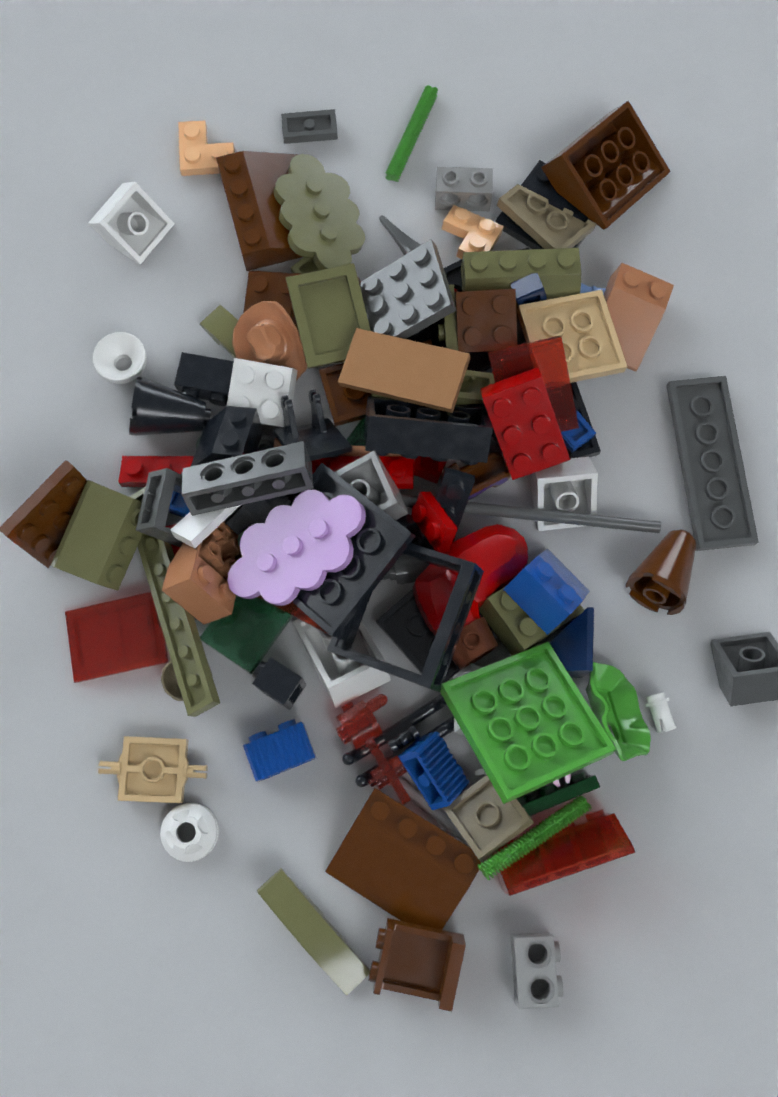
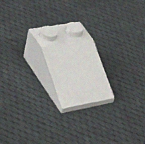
M308 615L293 621L299 637L335 708L391 681L388 673L327 651L332 636ZM361 621L351 650L385 662L378 647Z

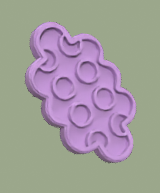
M306 490L295 498L292 506L279 505L269 512L265 523H256L244 531L240 539V550L243 557L238 559L228 572L227 581L230 590L235 595L244 599H253L261 595L264 600L271 604L284 606L291 603L297 597L300 589L312 591L319 588L323 584L327 572L341 571L350 564L354 552L350 538L356 535L365 523L366 513L364 506L356 498L349 495H339L330 500L320 491Z

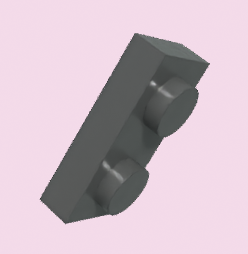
M335 109L281 114L284 144L338 139Z

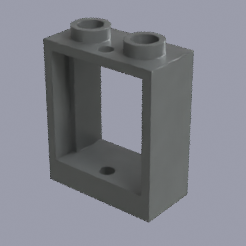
M168 468L149 472L136 531L181 547L184 542L176 539L171 529L165 527L173 491L181 494L182 475Z

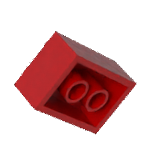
M538 367L480 388L483 402L512 480L570 460Z

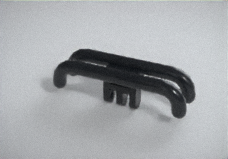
M441 694L343 755V763L345 765H352L385 744L389 746L393 755L371 769L358 775L355 779L357 786L365 787L402 764L398 756L420 737L415 725L447 705ZM454 716L424 735L437 731L440 733L439 737H445L454 731Z

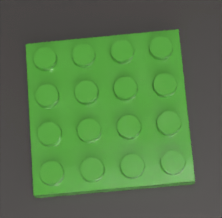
M549 642L441 684V695L503 804L606 758L616 750Z

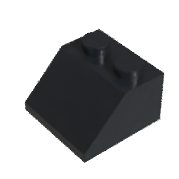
M227 406L206 422L191 466L257 452L263 433L257 408Z

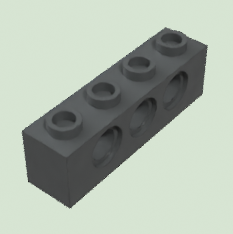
M304 441L183 468L181 495L191 515L194 516L314 489L312 462Z

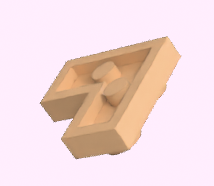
M205 120L178 122L181 175L220 174L216 157L235 153L234 143L208 144Z
M453 205L442 225V230L464 239L458 248L456 256L460 259H463V252L492 251L504 228L503 225L456 205Z

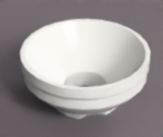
M115 332L108 334L97 343L93 352V363L98 373L107 381L125 384L135 380L142 374L146 367L147 355L143 344L136 336L126 332ZM125 357L131 359L132 364L129 369L125 371L116 369V363L119 359Z
M180 804L173 808L163 820L160 833L162 844L169 855L183 862L200 860L207 856L217 843L219 837L218 821L214 813L202 804ZM185 822L191 823L196 830L195 837L190 842L181 841L177 834L179 826Z

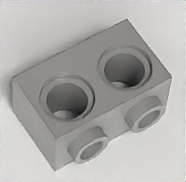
M437 167L435 210H451L453 205H456L468 211L489 212L493 190V168Z
M549 932L510 934L514 996L517 1007L519 1009L559 1007L558 997H563L564 993L562 977L556 974V962L561 960L559 941H554V936ZM533 944H542L544 948L542 958L537 961L530 960L528 957L529 948ZM536 979L546 980L547 987L541 995H533L531 993V985Z

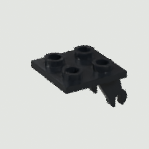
M316 389L309 391L312 424L297 427L292 400L289 399L288 395L281 397L285 427L274 429V436L282 446L304 441L311 462L327 457H338L341 454L352 452V446L329 418L324 419L320 394H316Z

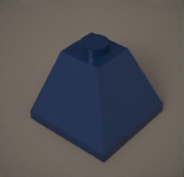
M587 607L549 642L571 678H582L593 671L594 608Z

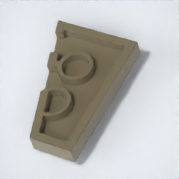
M519 184L501 196L497 203V206L544 249L573 248L593 232L596 223L590 220L584 222L574 217V212L567 208H564L562 211L550 205L547 198Z

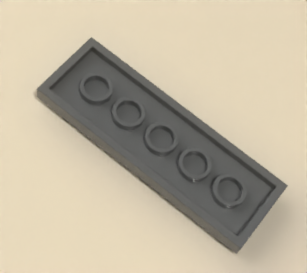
M726 376L669 381L666 387L693 536L697 543L696 551L756 545L759 541Z

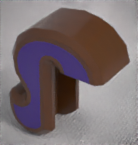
M496 451L488 454L487 463L467 464L459 469L455 462L447 467L475 475V482L468 500L477 497L491 487L496 488L511 477L504 458L500 452ZM444 471L441 474L440 481L442 480Z

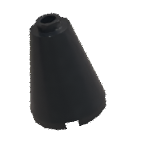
M137 377L131 406L133 418H130L129 435L202 432L203 426L210 420L212 409H207L206 402L144 377Z

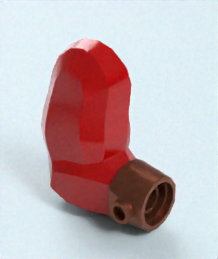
M499 524L485 526L453 542L449 552L444 553L476 563L484 571L452 658L460 670L471 663L477 662L498 647L485 618H480L479 608L488 597L507 586L528 565V546L524 537L513 528ZM430 564L417 577L413 585V592L417 607L427 627L436 636L458 573Z

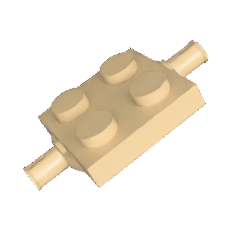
M124 736L123 750L118 762L100 761L98 766L111 767V769L98 768V774L117 775L119 782L118 801L183 803L184 789L188 778L206 779L207 773H197L195 771H208V766L189 765L187 758L188 739Z

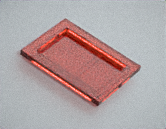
M561 335L488 352L495 383L538 367L560 431L579 428Z
M151 592L65 611L74 683L168 663L166 642Z

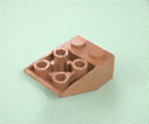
M224 521L195 549L185 543L182 544L168 566L162 591L203 625L231 615L236 595L230 590L228 585V572L231 566L243 556L237 541L239 535L225 524Z

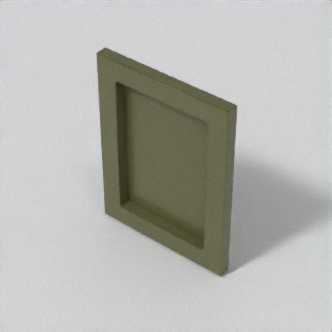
M354 263L286 277L307 368L311 369L344 362L356 328L371 331Z

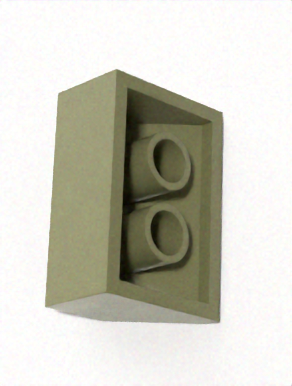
M87 480L50 566L97 585L118 591L143 534L136 531L142 502Z

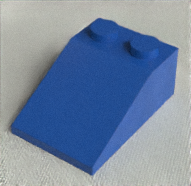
M546 549L533 559L503 589L547 635L564 621L590 592L549 549Z

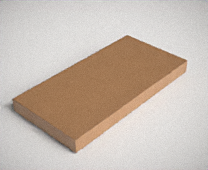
M356 328L338 379V384L342 387L453 413L471 357L469 353Z

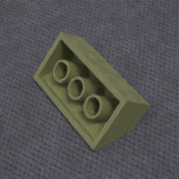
M579 248L463 252L461 265L462 292L512 289V282L530 274L538 273L547 300L580 294L582 273ZM516 302V319H519L517 314L518 304Z

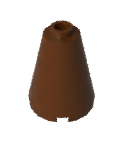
M670 531L629 576L626 588L630 587L629 595L641 606L654 612H658L659 608L668 610L667 615L678 614L684 609L697 545L695 539L688 531Z

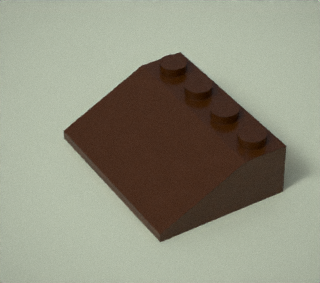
M629 100L606 114L541 167L555 191L603 230L608 228L671 172Z
M240 151L216 157L246 271L302 258L288 244L290 231L279 220L281 205L274 197V187L277 179L284 174H288L292 158L299 154Z
M374 788L325 872L400 921L442 930L479 871L478 864L480 865L481 862L470 847Z

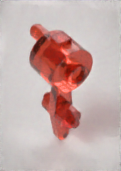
M379 694L366 703L361 700L355 705L350 701L341 707L343 712L335 717L339 725L335 729L344 745L350 743L354 750L364 745L367 747L378 765L377 768L370 772L372 778L368 780L371 788L377 785L379 789H382L390 784L401 803L405 805L411 799L398 778L405 774L407 770L397 755L387 761L374 741L376 737L383 733L373 712L387 704V696Z

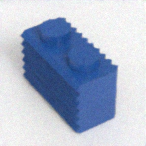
M295 719L279 724V731L267 735L266 731H262L248 737L250 743L244 744L243 748L256 782L263 781L317 759L303 722L296 723Z
M437 731L417 738L413 744L398 756L432 811L450 806L470 783L466 779L462 767L453 758V754L449 753L450 749L447 748L445 740L439 737L440 733Z

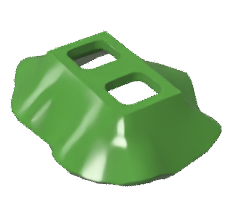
M593 662V671L589 673L590 678L586 687V693L593 713L616 748V755L621 761H627L640 755L646 756L650 752L651 735L648 726L642 718L634 686L617 668ZM608 725L612 728V731H613L614 736L612 735L611 731L609 730Z

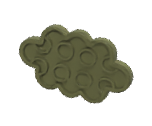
M299 154L292 158L288 174L280 176L274 187V197L281 205L279 220L290 231L288 244L296 254L302 257L314 258V262L319 270L351 264V255L357 254L361 250L365 242V233L362 227L356 223L360 215L359 209L353 201L348 199L350 186L343 177L335 173H326L322 163L317 158L309 154Z

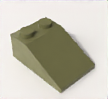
M504 588L488 597L479 608L480 613L511 656L531 649L584 611L580 604L547 635L503 590Z

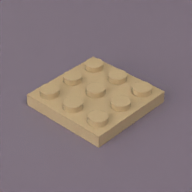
M602 290L518 306L517 314L534 368H539L546 388L625 372L627 364Z

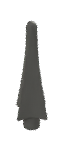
M381 215L379 217L380 222L388 230L404 255L421 246V244L402 232L385 216Z

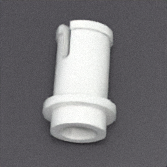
M664 692L647 696L648 703L645 706L650 708L657 729L656 732L663 733L664 731L676 729L677 727L667 702L670 700L669 697H666Z

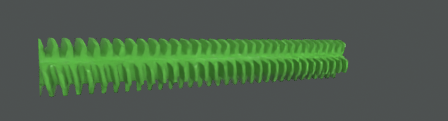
M430 85L425 86L419 98L420 100L413 111L414 113L408 122L409 124L403 133L404 135L390 161L391 163H389L388 169L385 172L387 175L385 178L388 181L399 182L398 179H400L399 176L404 171V165L408 162V157H410L412 149H414L413 146H415L417 138H419L418 135H420L422 127H424L423 124L427 121V116H429L436 97H438V88H432Z
M576 797V799L564 805L563 808L561 807L560 810L558 809L557 812L555 811L554 814L548 816V819L545 818V821L542 820L538 825L533 826L532 829H529V832L526 831V834L523 833V836L520 835L519 838L514 839L513 843L510 842V845L507 844V847L501 848L500 851H497V854L494 853V856L488 857L487 860H484V863L478 864V869L487 880H491L490 877L494 878L493 875L497 876V873H501V870L504 871L503 868L507 869L506 866L510 867V864H514V861L517 862L516 859L520 860V857L523 858V855H527V852L533 851L532 848L536 849V846H539L540 843L543 844V841L549 840L548 837L559 833L558 831H562L561 829L571 824V821L574 822L581 815L583 816L584 813L589 812V808L592 810L591 805L585 797Z

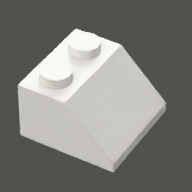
M136 182L122 183L88 222L110 246L137 264H141L175 224Z
M590 457L571 458L569 461L531 474V492L535 509L597 515L598 472ZM536 521L538 531L583 526Z

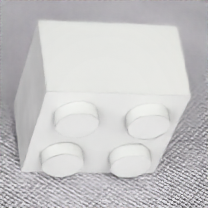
M234 358L227 406L257 408L260 423L285 427L281 397L288 395L293 403L298 370Z

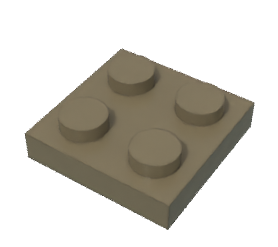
M487 775L460 794L450 806L443 807L480 862H484V860L534 823L517 799L503 804Z

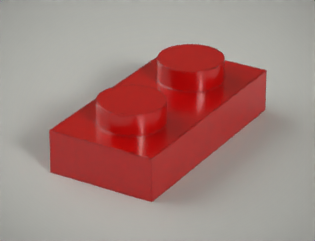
M420 492L416 504L413 506L411 516L434 550L448 553L458 528L431 492Z

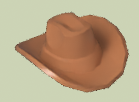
M262 301L251 306L240 316L233 330L232 338L236 357L243 360L294 368L298 370L297 381L306 371L307 364L299 332L286 310L277 301Z

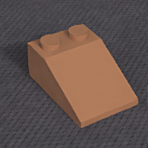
M621 263L609 278L604 298L627 368L636 372L663 317L674 285L625 263Z

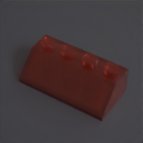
M599 809L585 814L587 819L577 824L571 821V824L561 829L562 831L559 830V833L548 837L549 840L546 839V842L540 843L539 846H536V849L532 848L533 851L527 852V855H523V858L520 857V860L516 859L517 862L514 861V864H510V867L506 866L507 869L503 868L504 871L501 870V873H497V877L502 891L511 896L636 852L615 813L605 814L603 809Z

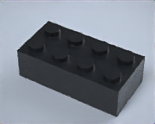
M367 397L364 423L365 451H375L378 456H386L388 453L400 454L407 459H416L418 456L430 457L438 462H446L448 459L460 460L462 463L476 465L478 462L487 463L493 427L486 408L455 405L453 413L392 398Z

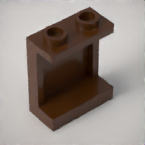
M387 918L385 929L379 928L375 948L381 949L378 961L372 960L368 981L374 982L373 994L380 995L381 989L436 1000L438 1001L439 1009L452 1012L466 947L464 934Z

